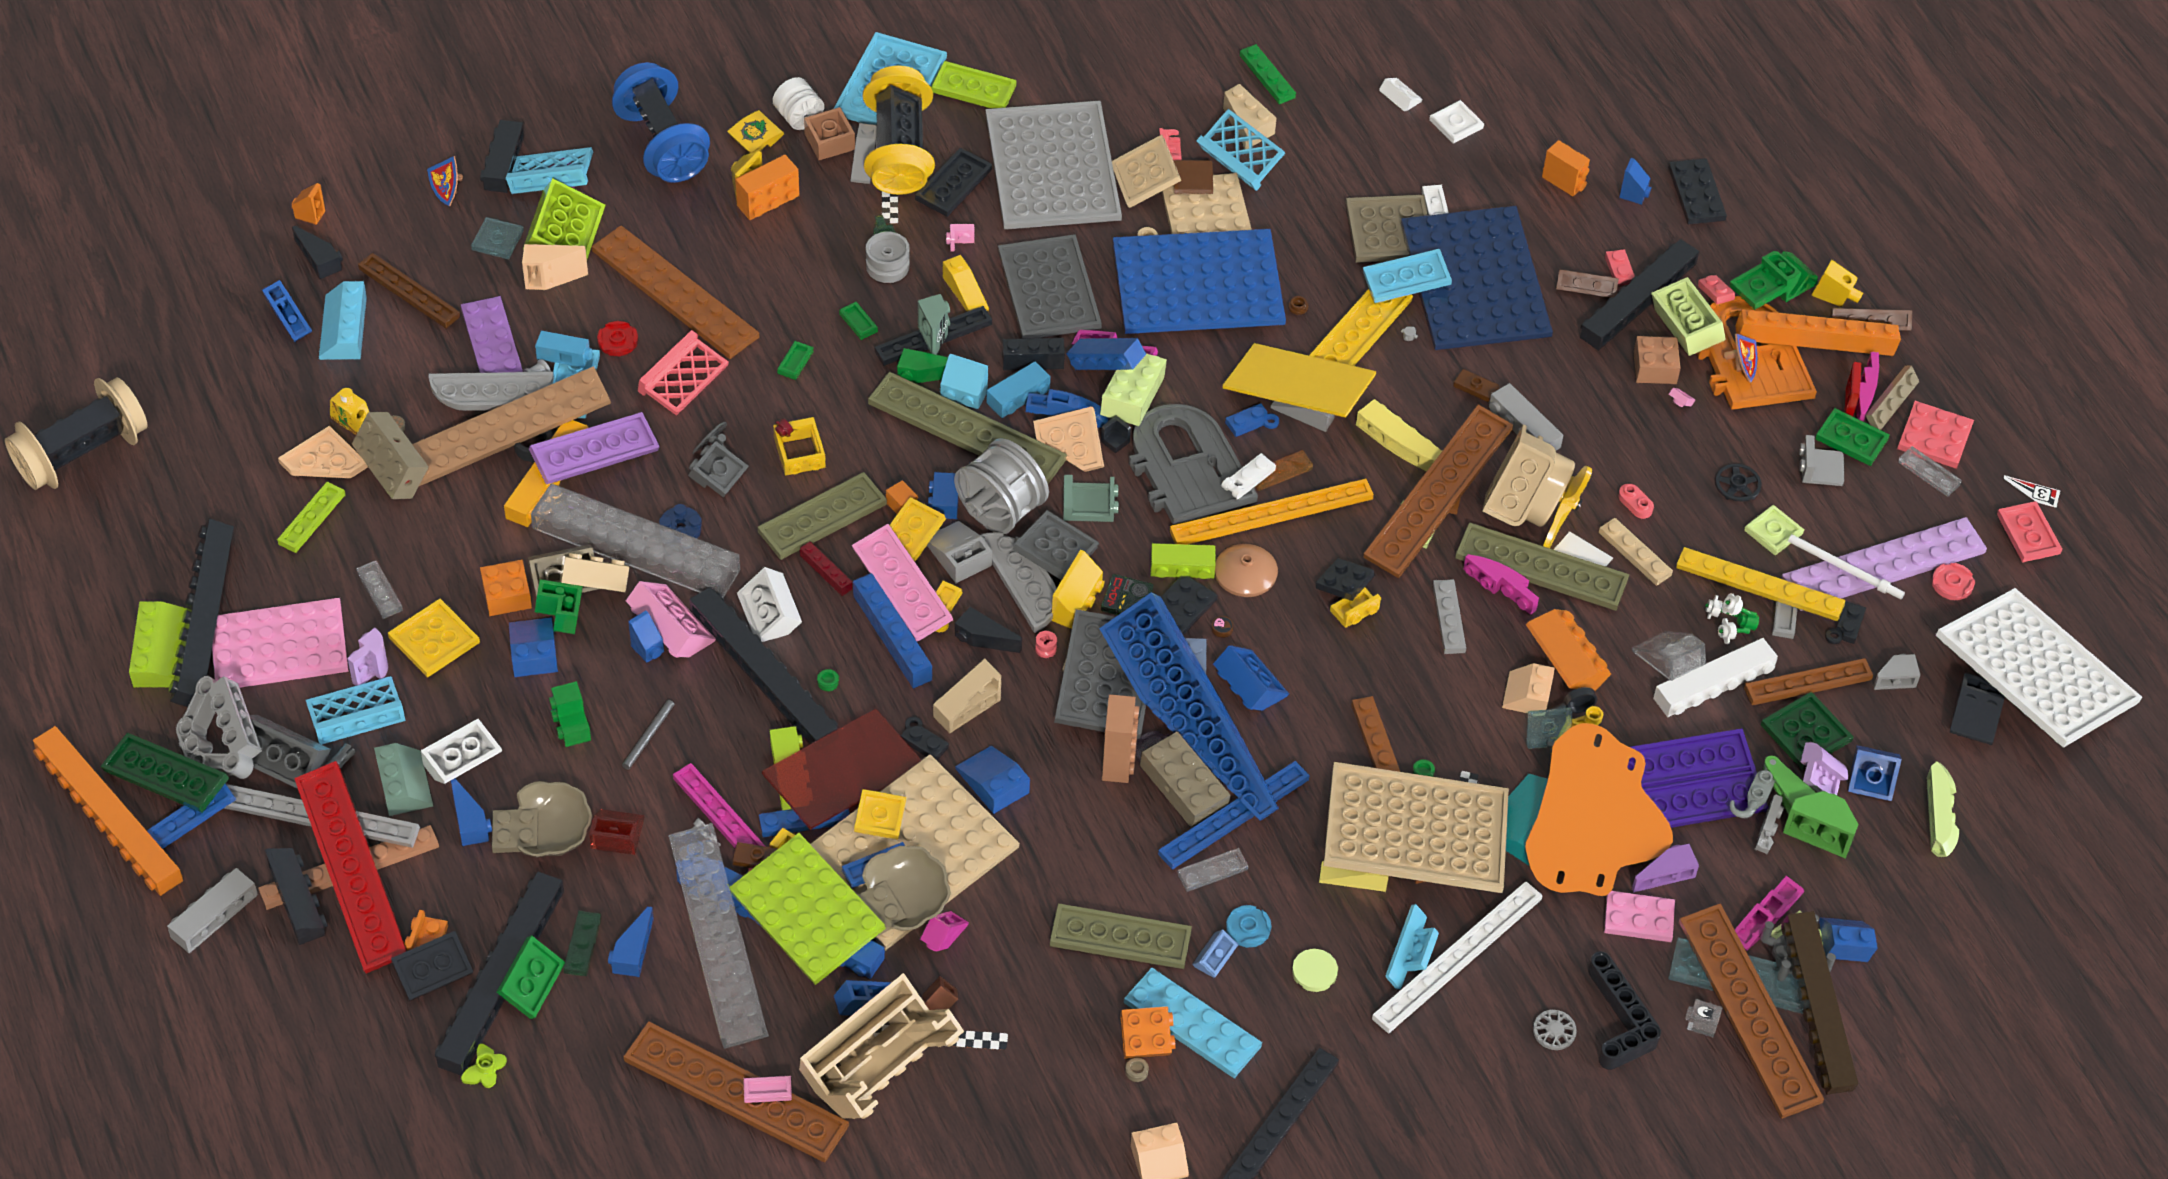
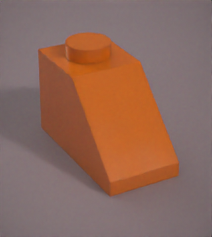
M316 183L302 190L298 197L293 200L292 209L296 219L315 225L319 222L325 213L320 184Z

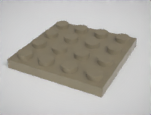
M1424 195L1346 198L1345 204L1356 262L1391 261L1410 256L1401 227V218L1427 216Z

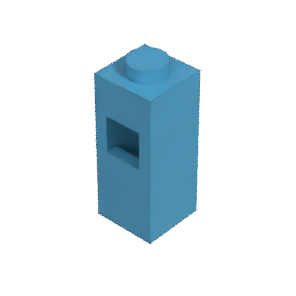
M541 331L535 345L536 356L539 360L543 359L545 361L584 368L587 360L590 361L592 356L589 339Z

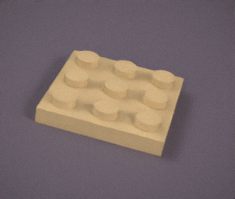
M1162 135L1112 161L1114 173L1129 208L1182 181L1165 138Z

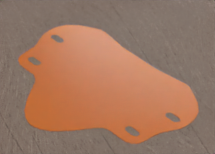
M1578 724L1569 728L1555 741L1552 748L1549 778L1539 814L1526 841L1527 857L1535 878L1543 886L1556 892L1582 891L1598 896H1606L1612 891L1617 871L1621 867L1657 858L1669 849L1673 843V833L1669 822L1642 788L1641 780L1646 764L1644 756L1637 750L1620 743L1609 731L1595 724ZM1597 734H1600L1602 736V741L1599 747L1594 746V740ZM1631 757L1636 760L1632 771L1627 768ZM1559 871L1565 873L1562 884H1557L1556 882ZM1599 874L1605 876L1601 888L1596 885Z

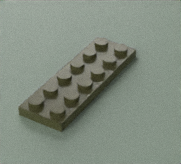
M863 472L758 526V533L778 558L782 560L799 551L800 547L809 541L814 543L887 505V499Z
M1058 903L1050 946L1184 969L1192 926Z

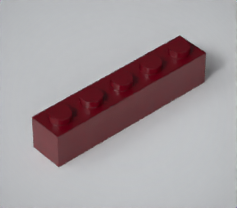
M809 541L800 547V556L841 596L852 590V581L814 544Z

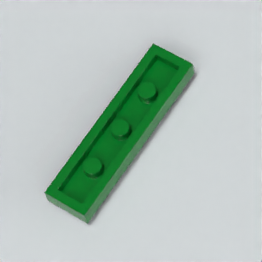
M1257 44L1240 50V57L1278 104L1296 97V92Z

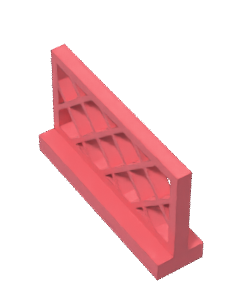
M692 330L639 380V393L643 396L648 394L675 415H678L729 364L726 359L698 340V334ZM698 347L704 351V356H693V351ZM682 361H691V368H680V363ZM694 361H705L706 368H695ZM708 361H717L721 365L709 368ZM692 373L693 380L682 381L681 374ZM695 373H707V378L705 380H696ZM678 374V381H667V375ZM694 385L693 392L683 393L682 386ZM665 386V393L658 394L653 389ZM668 386H679L680 393H668ZM669 398H681V403L675 407L669 402Z

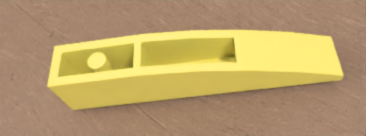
M1375 399L1358 411L1356 425L1386 449L1407 462L1427 471L1441 454L1442 450L1436 447L1429 439L1423 437L1415 428L1410 427L1399 416L1393 414L1385 405L1380 404Z

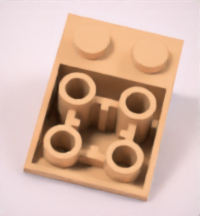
M524 244L522 265L526 289L547 290L588 275L585 246Z

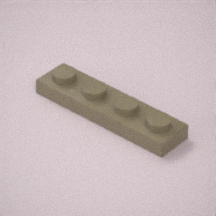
M1912 365L1904 366L1867 412L1866 417L1871 426L1881 430L1919 383Z

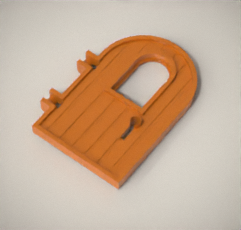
M1735 296V300L1720 304L1714 302L1710 305L1723 323L1726 340L1696 354L1699 360H1703L1706 357L1710 359L1716 375H1711L1709 384L1715 396L1724 392L1731 410L1815 399L1817 391L1797 346L1761 343L1762 346H1757V369L1754 379L1749 383L1744 372L1737 371L1735 358L1725 359V352L1737 349L1726 321L1731 317L1739 316L1742 309H1754L1740 296ZM1764 304L1756 309L1757 311L1778 313L1768 304Z

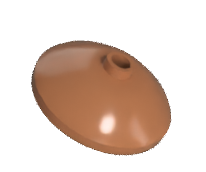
M1237 544L1228 547L1220 553L1215 562L1216 580L1223 589L1237 596L1254 597L1267 592L1277 579L1278 567L1274 557L1268 551L1256 545Z

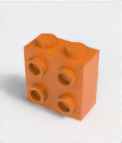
M1558 140L1546 152L1542 178L1569 195L1574 196L1586 187V176L1589 173L1590 159Z
M1168 1006L1121 1010L1120 1019L1124 1059L1166 1056L1172 1053V1049H1175V1037L1170 1035V1026H1173V1014L1168 1012Z

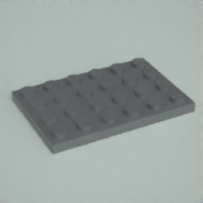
M1076 234L998 246L1000 261L1022 339L1076 333L1079 330L1101 329V319Z
M1076 609L1054 723L1105 732L1109 695L1136 697L1135 706H1139L1137 738L1140 739L1146 705L1138 697L1099 629L1115 617Z

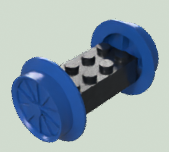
M639 63L626 69L617 78L612 97L613 109L624 120L647 121L645 123L653 135V139L644 151L643 163L649 173L667 182L675 183L688 180L697 175L708 161L709 135L699 125L677 123L669 108L678 92V81L675 75L670 70L662 68L657 64Z

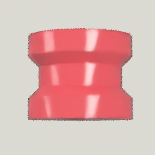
M1042 631L1037 634L1035 649L1040 657L1050 658L1055 655L1057 651V637L1053 632Z

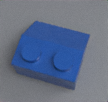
M1857 745L1851 768L1848 792L1892 801L1902 760L1901 756Z
M1820 917L1819 924L1825 956L1828 953H1833L1836 959L1860 962H1868L1877 950L1874 928L1863 921Z

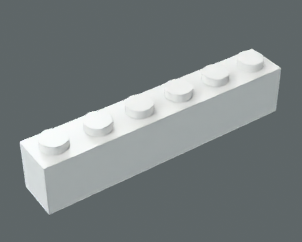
M1764 638L1759 639L1656 686L1653 699L1667 717L1674 714L1679 715L1689 707H1696L1709 698L1718 697L1724 691L1733 690L1746 681H1753L1761 674L1770 673L1775 668L1778 656Z

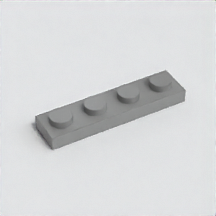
M1433 580L1432 586L1444 654L1465 653L1466 644L1455 581Z

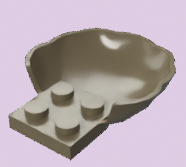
M538 781L528 784L517 793L518 810L493 811V853L522 852L525 855L536 858L562 856L580 846L585 839L592 819L591 809L587 804L584 792L563 782L547 783Z
M898 846L886 853L875 855L865 865L862 877L867 886V891L858 896L885 924L886 929L877 935L879 936L890 929L906 931L919 928L927 920L941 913L944 905L949 900L951 891L947 882L945 866L938 859L931 856L930 852L919 846Z

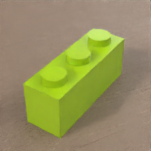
M1152 543L1151 576L1160 578H1180L1181 576L1201 579L1214 578V545Z

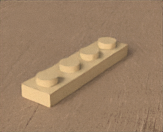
M1616 518L1600 527L1599 533L1656 586L1672 576L1673 570Z

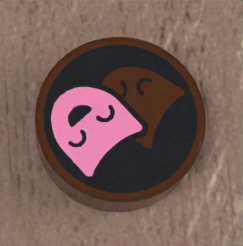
M1226 616L1216 617L1212 622L1213 634L1221 638L1230 636L1233 632L1232 620Z

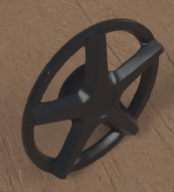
M1730 464L1724 466L1715 477L1718 491L1727 500L1740 502L1754 500L1761 491L1762 482L1759 475L1746 465ZM1733 467L1731 478L1720 476L1724 470ZM1739 467L1749 470L1754 476L1746 477L1740 473ZM1719 481L1731 485L1728 492L1722 489ZM1758 481V488L1752 493L1747 484ZM1738 490H1741V491L1744 492L1747 496H1746V497H1736V496H1733V495H1734Z

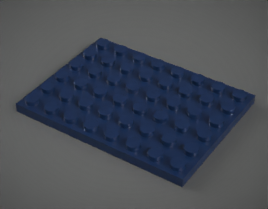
M1517 206L1401 218V227L1410 256L1440 249L1452 279L1451 285L1419 292L1434 350L1552 337V327Z

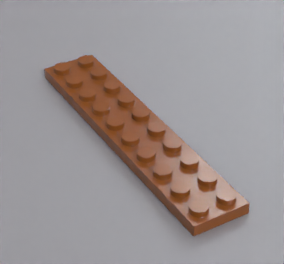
M622 225L592 246L593 253L727 358H733L759 338V332Z
M1477 405L1364 552L1363 558L1399 579L1511 432L1513 424Z
M1721 903L1680 918L1679 924L1780 1118L1783 1119L1822 1104L1824 1098Z
M649 1021L624 1055V1061L824 1163L849 1127L848 1121L792 1094V1100L745 1103L744 1078H758L759 1076Z

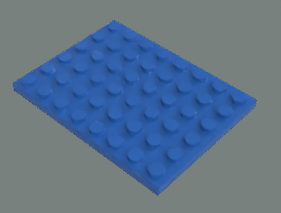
M1271 229L1113 237L1125 334L1285 325L1286 317Z

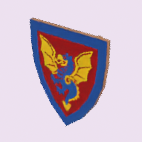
M455 156L427 169L429 181L435 195L448 206H451L455 194H457V181L461 182L463 180V175L457 172Z
M1735 334L1737 349L1725 352L1724 356L1726 360L1735 358L1737 371H1743L1749 383H1751L1757 369L1756 340Z

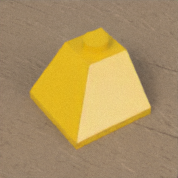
M755 151L744 155L738 162L736 161L732 165L731 172L735 196V179L761 167L762 152Z

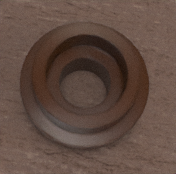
M1295 296L1289 301L1288 308L1293 314L1302 315L1308 310V302L1302 296Z

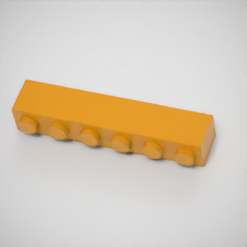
M574 420L562 424L551 439L587 429L588 426ZM534 462L504 505L506 519L528 527L532 521L537 519L542 506L548 503L552 492L558 489L560 481L546 485Z

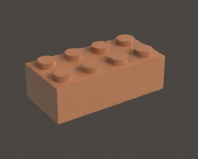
M1109 695L1102 781L1128 783L1129 774L1134 775L1139 706H1135L1136 697Z

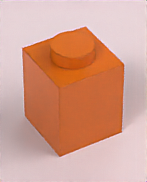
M903 480L886 490L887 504L896 514L899 513L910 497L918 501V496Z

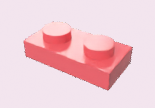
M1625 249L1606 252L1605 259L1613 278H1619L1618 286L1629 285L1635 275Z
M1710 275L1698 280V287L1716 304L1735 300V292L1717 275Z

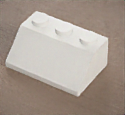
M764 567L737 592L752 633L757 634L762 642L789 635L802 623L788 585L781 572Z
M479 719L421 750L424 767L434 780L444 784L502 752L501 747Z

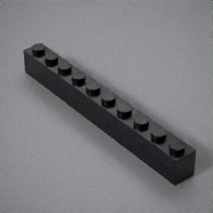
M210 518L205 526L202 525L198 532V537L201 539L195 549L197 559L194 560L191 569L194 571V576L191 577L188 588H191V592L188 593L185 605L188 608L182 617V622L185 624L179 634L181 645L178 646L175 654L178 661L172 670V675H175L169 687V692L171 693L170 702L185 707L189 706L196 692L197 682L202 677L207 676L234 526Z
M709 587L689 599L690 611L715 637L716 641L793 727L796 726V730L817 753L838 740L839 726L837 722L826 715L824 708L820 704L817 705L810 692L804 690L800 686L798 679L787 672L786 666L776 660L772 650L766 648L762 644L760 637L749 630L748 624L738 618L732 606L728 607L719 592L716 593Z
M537 872L534 879L531 878L529 880L527 892L524 897L521 896L519 898L517 910L514 915L511 914L508 918L506 930L498 936L497 946L494 951H490L488 954L487 964L484 969L478 972L475 986L469 989L465 1004L457 1010L455 1022L447 1028L444 1042L436 1048L435 1057L439 1068L461 1076L468 1069L479 1044L484 1040L505 1001L502 996L496 993L526 938L532 935L537 940L539 939L564 893L563 881L561 879Z

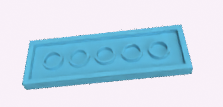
M1153 968L1146 973L1124 998V1003L1132 1009L1168 1006V1012L1173 1014V1026H1170V1035H1174L1177 1040L1233 1078L1240 1073L1262 1047L1261 1041Z

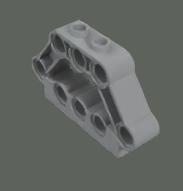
M209 676L202 677L196 684V692L183 718L177 724L176 733L180 741L179 746L183 750L185 757L224 772L226 775H234L240 779H245L253 771L252 758L262 750L239 685L225 676L218 681ZM215 712L218 715L216 724L223 730L222 742L230 750L228 754L212 753L213 745L205 737Z

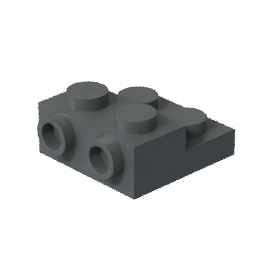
M715 441L711 447L707 445L700 453L702 456L700 460L695 459L689 466L691 472L688 476L704 488L708 485L724 498L749 466Z

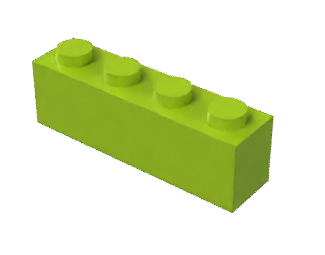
M796 726L770 730V743L782 811L808 807L809 802H813L811 789L806 787V784H809L808 771L803 770V766H806L805 753H800V748H803L802 735H797Z

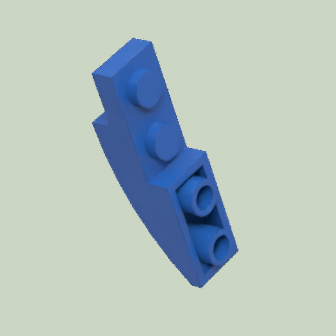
M1049 389L1048 395L1028 394L1026 412L1056 416L1092 406L1095 411L1097 428H1102L1109 419V417L1100 415L1101 406L1072 393Z

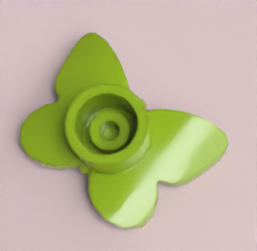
M479 1044L476 1065L469 1067L461 1077L462 1082L475 1085L481 1081L485 1088L493 1087L497 1080L495 1072L506 1065L507 1058L502 1054H494L493 1049L484 1044Z

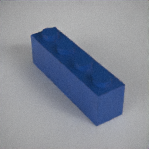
M1138 338L1079 339L1066 353L1075 370H1133L1146 355Z

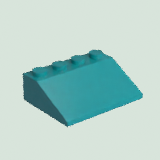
M1528 774L1508 796L1506 851L1528 866L1530 864L1525 848L1526 841L1538 817L1548 782L1547 778Z

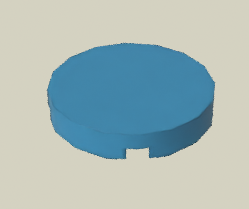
M1243 905L1235 908L1227 918L1226 931L1239 946L1246 948L1256 947L1263 944L1269 938L1271 920L1265 911L1256 909V906Z

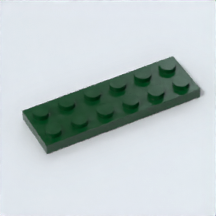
M130 733L123 737L101 765L104 772L203 813L229 779L224 772Z

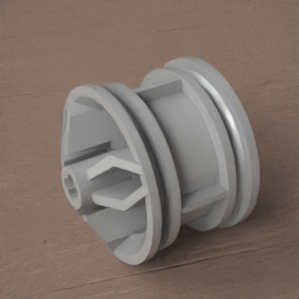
M1003 438L994 440L982 455L967 466L960 468L954 477L958 496L969 514L993 532L1009 533L1024 515L1036 506L1042 505L1049 495L1046 478L1035 460L1019 445Z

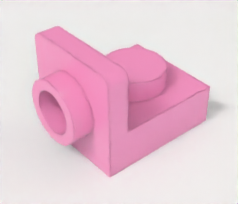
M950 224V232H946V243L950 244L951 252L955 251V243H974V224Z

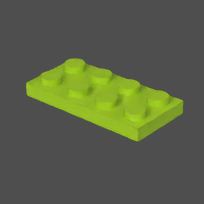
M944 61L931 88L933 93L996 109L1006 108L1016 88L1017 80Z

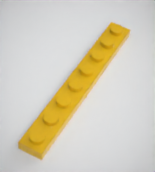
M1684 547L1677 562L1678 569L1838 621L1845 605V600L1686 547Z

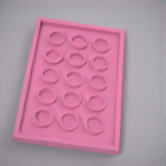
M340 598L223 614L217 617L212 644L215 680L217 681L225 676L238 683L239 688L349 672Z

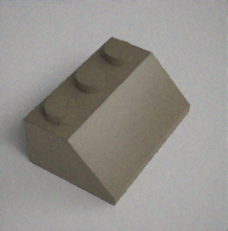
M589 544L527 557L536 598L540 579L560 582L563 556H569V553L581 554L582 559L590 560V557L594 556L592 546ZM583 586L582 593L600 588Z

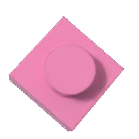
M1672 388L1669 393L1674 398L1673 402L1681 407L1684 405L1692 406L1695 402L1694 398L1678 388Z

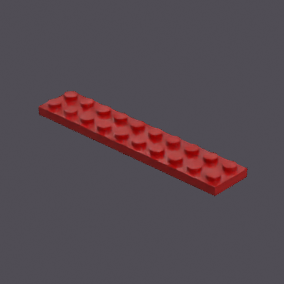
M334 761L294 779L364 972L367 974L392 963L391 958L407 952L339 764L337 761Z

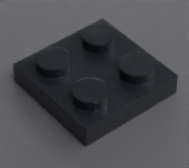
M1337 558L1316 581V589L1353 601L1372 580L1374 570Z

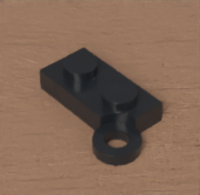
M1846 601L1837 629H1829L1825 635L1826 640L1831 644H1839L1842 640L1855 644L1866 607ZM1831 634L1837 635L1838 638H1832Z
M910 717L906 720V730L901 735V741L926 757L931 754L936 760L949 748L948 742L922 727V720L920 718ZM917 723L918 726L911 727L910 724Z

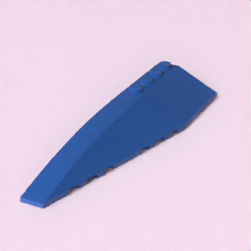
M1151 592L1099 628L1140 700L1173 733L1178 731L1212 773L1260 821L1278 810L1279 808L1239 731L1162 598Z

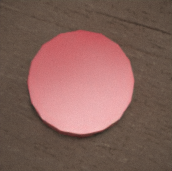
M1950 563V565L1941 564L1934 571L1932 586L1944 598L1961 600L1967 598L1972 593L1975 579H1973L1971 571L1958 563Z

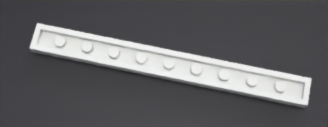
M1524 882L1431 963L1426 970H1423L1372 1016V1020L1389 1034L1540 902L1542 894L1529 883Z

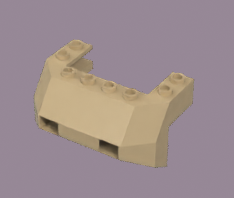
M903 973L800 1058L799 1070L815 1093L842 1118L864 1119L874 1112L872 1108L878 1104L877 1100H870L873 1092L885 1088L889 1084L888 1080L891 1077L903 1073L906 1070L905 1066L910 1061L914 1062L922 1057V1051L927 1047H950L959 1040L958 1036L964 1030L949 1009L929 1010ZM889 1022L890 1025L876 1037L873 1035L881 1026ZM839 1062L841 1066L837 1068L836 1064Z

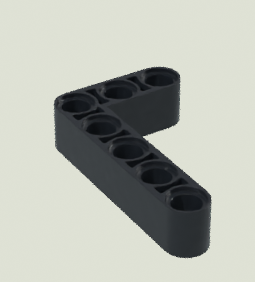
M1595 952L1591 957L1588 973L1628 1030L1602 1045L1599 1063L1603 1068L1612 1070L1656 1049L1661 1036V1029L1612 958L1605 952Z

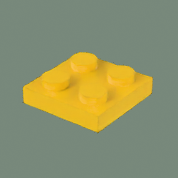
M862 789L854 832L898 840L906 797Z

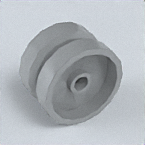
M881 232L872 236L866 244V270L870 277L879 282L894 283L907 275L910 269L909 243L906 238L894 232Z

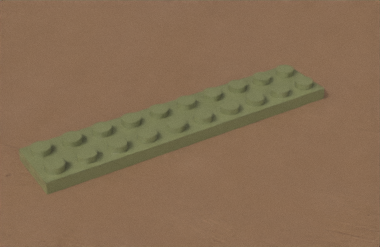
M891 372L887 374L868 398L869 405L978 456L982 455L994 440L999 438L1010 440L1023 448L1035 460L1042 470L1047 484L1050 483L1066 461V453Z

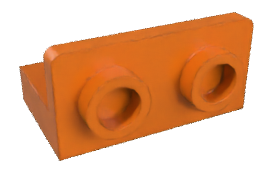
M419 910L417 917H414L411 923V935L407 936L405 940L407 951L444 936L448 928V921L425 917L424 910Z

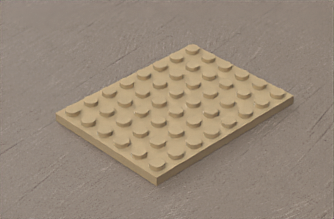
M930 754L881 791V793L906 797L898 840L854 832L858 809H856L810 844L849 887L850 885L842 872V866L901 842H904L905 846L923 847L930 852L931 856L938 859L945 866L947 882L951 891L949 902L1018 849L1020 843ZM864 883L852 888V890L859 895L867 891V886ZM890 929L874 939L886 951L912 930L900 931Z
M1334 762L1323 866L1502 893L1504 888L1509 788Z

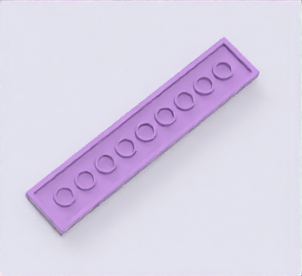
M1967 517L1837 558L1880 580L1885 579L1892 583L1936 569L1941 564L1949 565L1950 563H1956L1984 554L1987 548ZM1827 561L1782 574L1781 577L1783 580L1840 599L1876 588Z

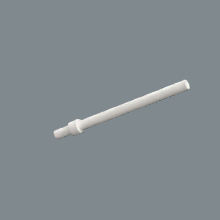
M1791 535L1788 540L1793 545L1877 587V590L1884 594L1887 592L1900 600L1905 594L1902 590L1890 585L1891 582L1885 579L1880 580L1794 535Z

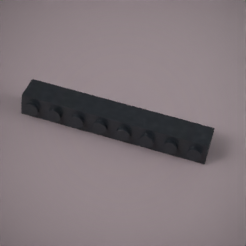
M1682 239L1675 244H1671L1663 255L1660 254L1653 264L1647 265L1639 276L1636 275L1631 280L1629 285L1623 286L1614 298H1609L1605 306L1598 308L1590 319L1584 320L1580 327L1582 329L1580 338L1599 351L1653 303L1652 292L1677 282L1697 264L1700 251Z

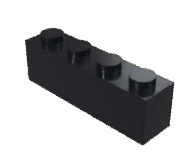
M500 120L498 127L494 128V141L490 142V154L485 158V170H482L480 175V181L484 184V190L508 193L509 185L506 176L507 173H512L516 158L521 150L525 136L523 122Z

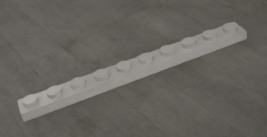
M226 784L237 800L226 806L225 809L311 826L301 799ZM356 811L365 838L413 848L420 829L418 824Z

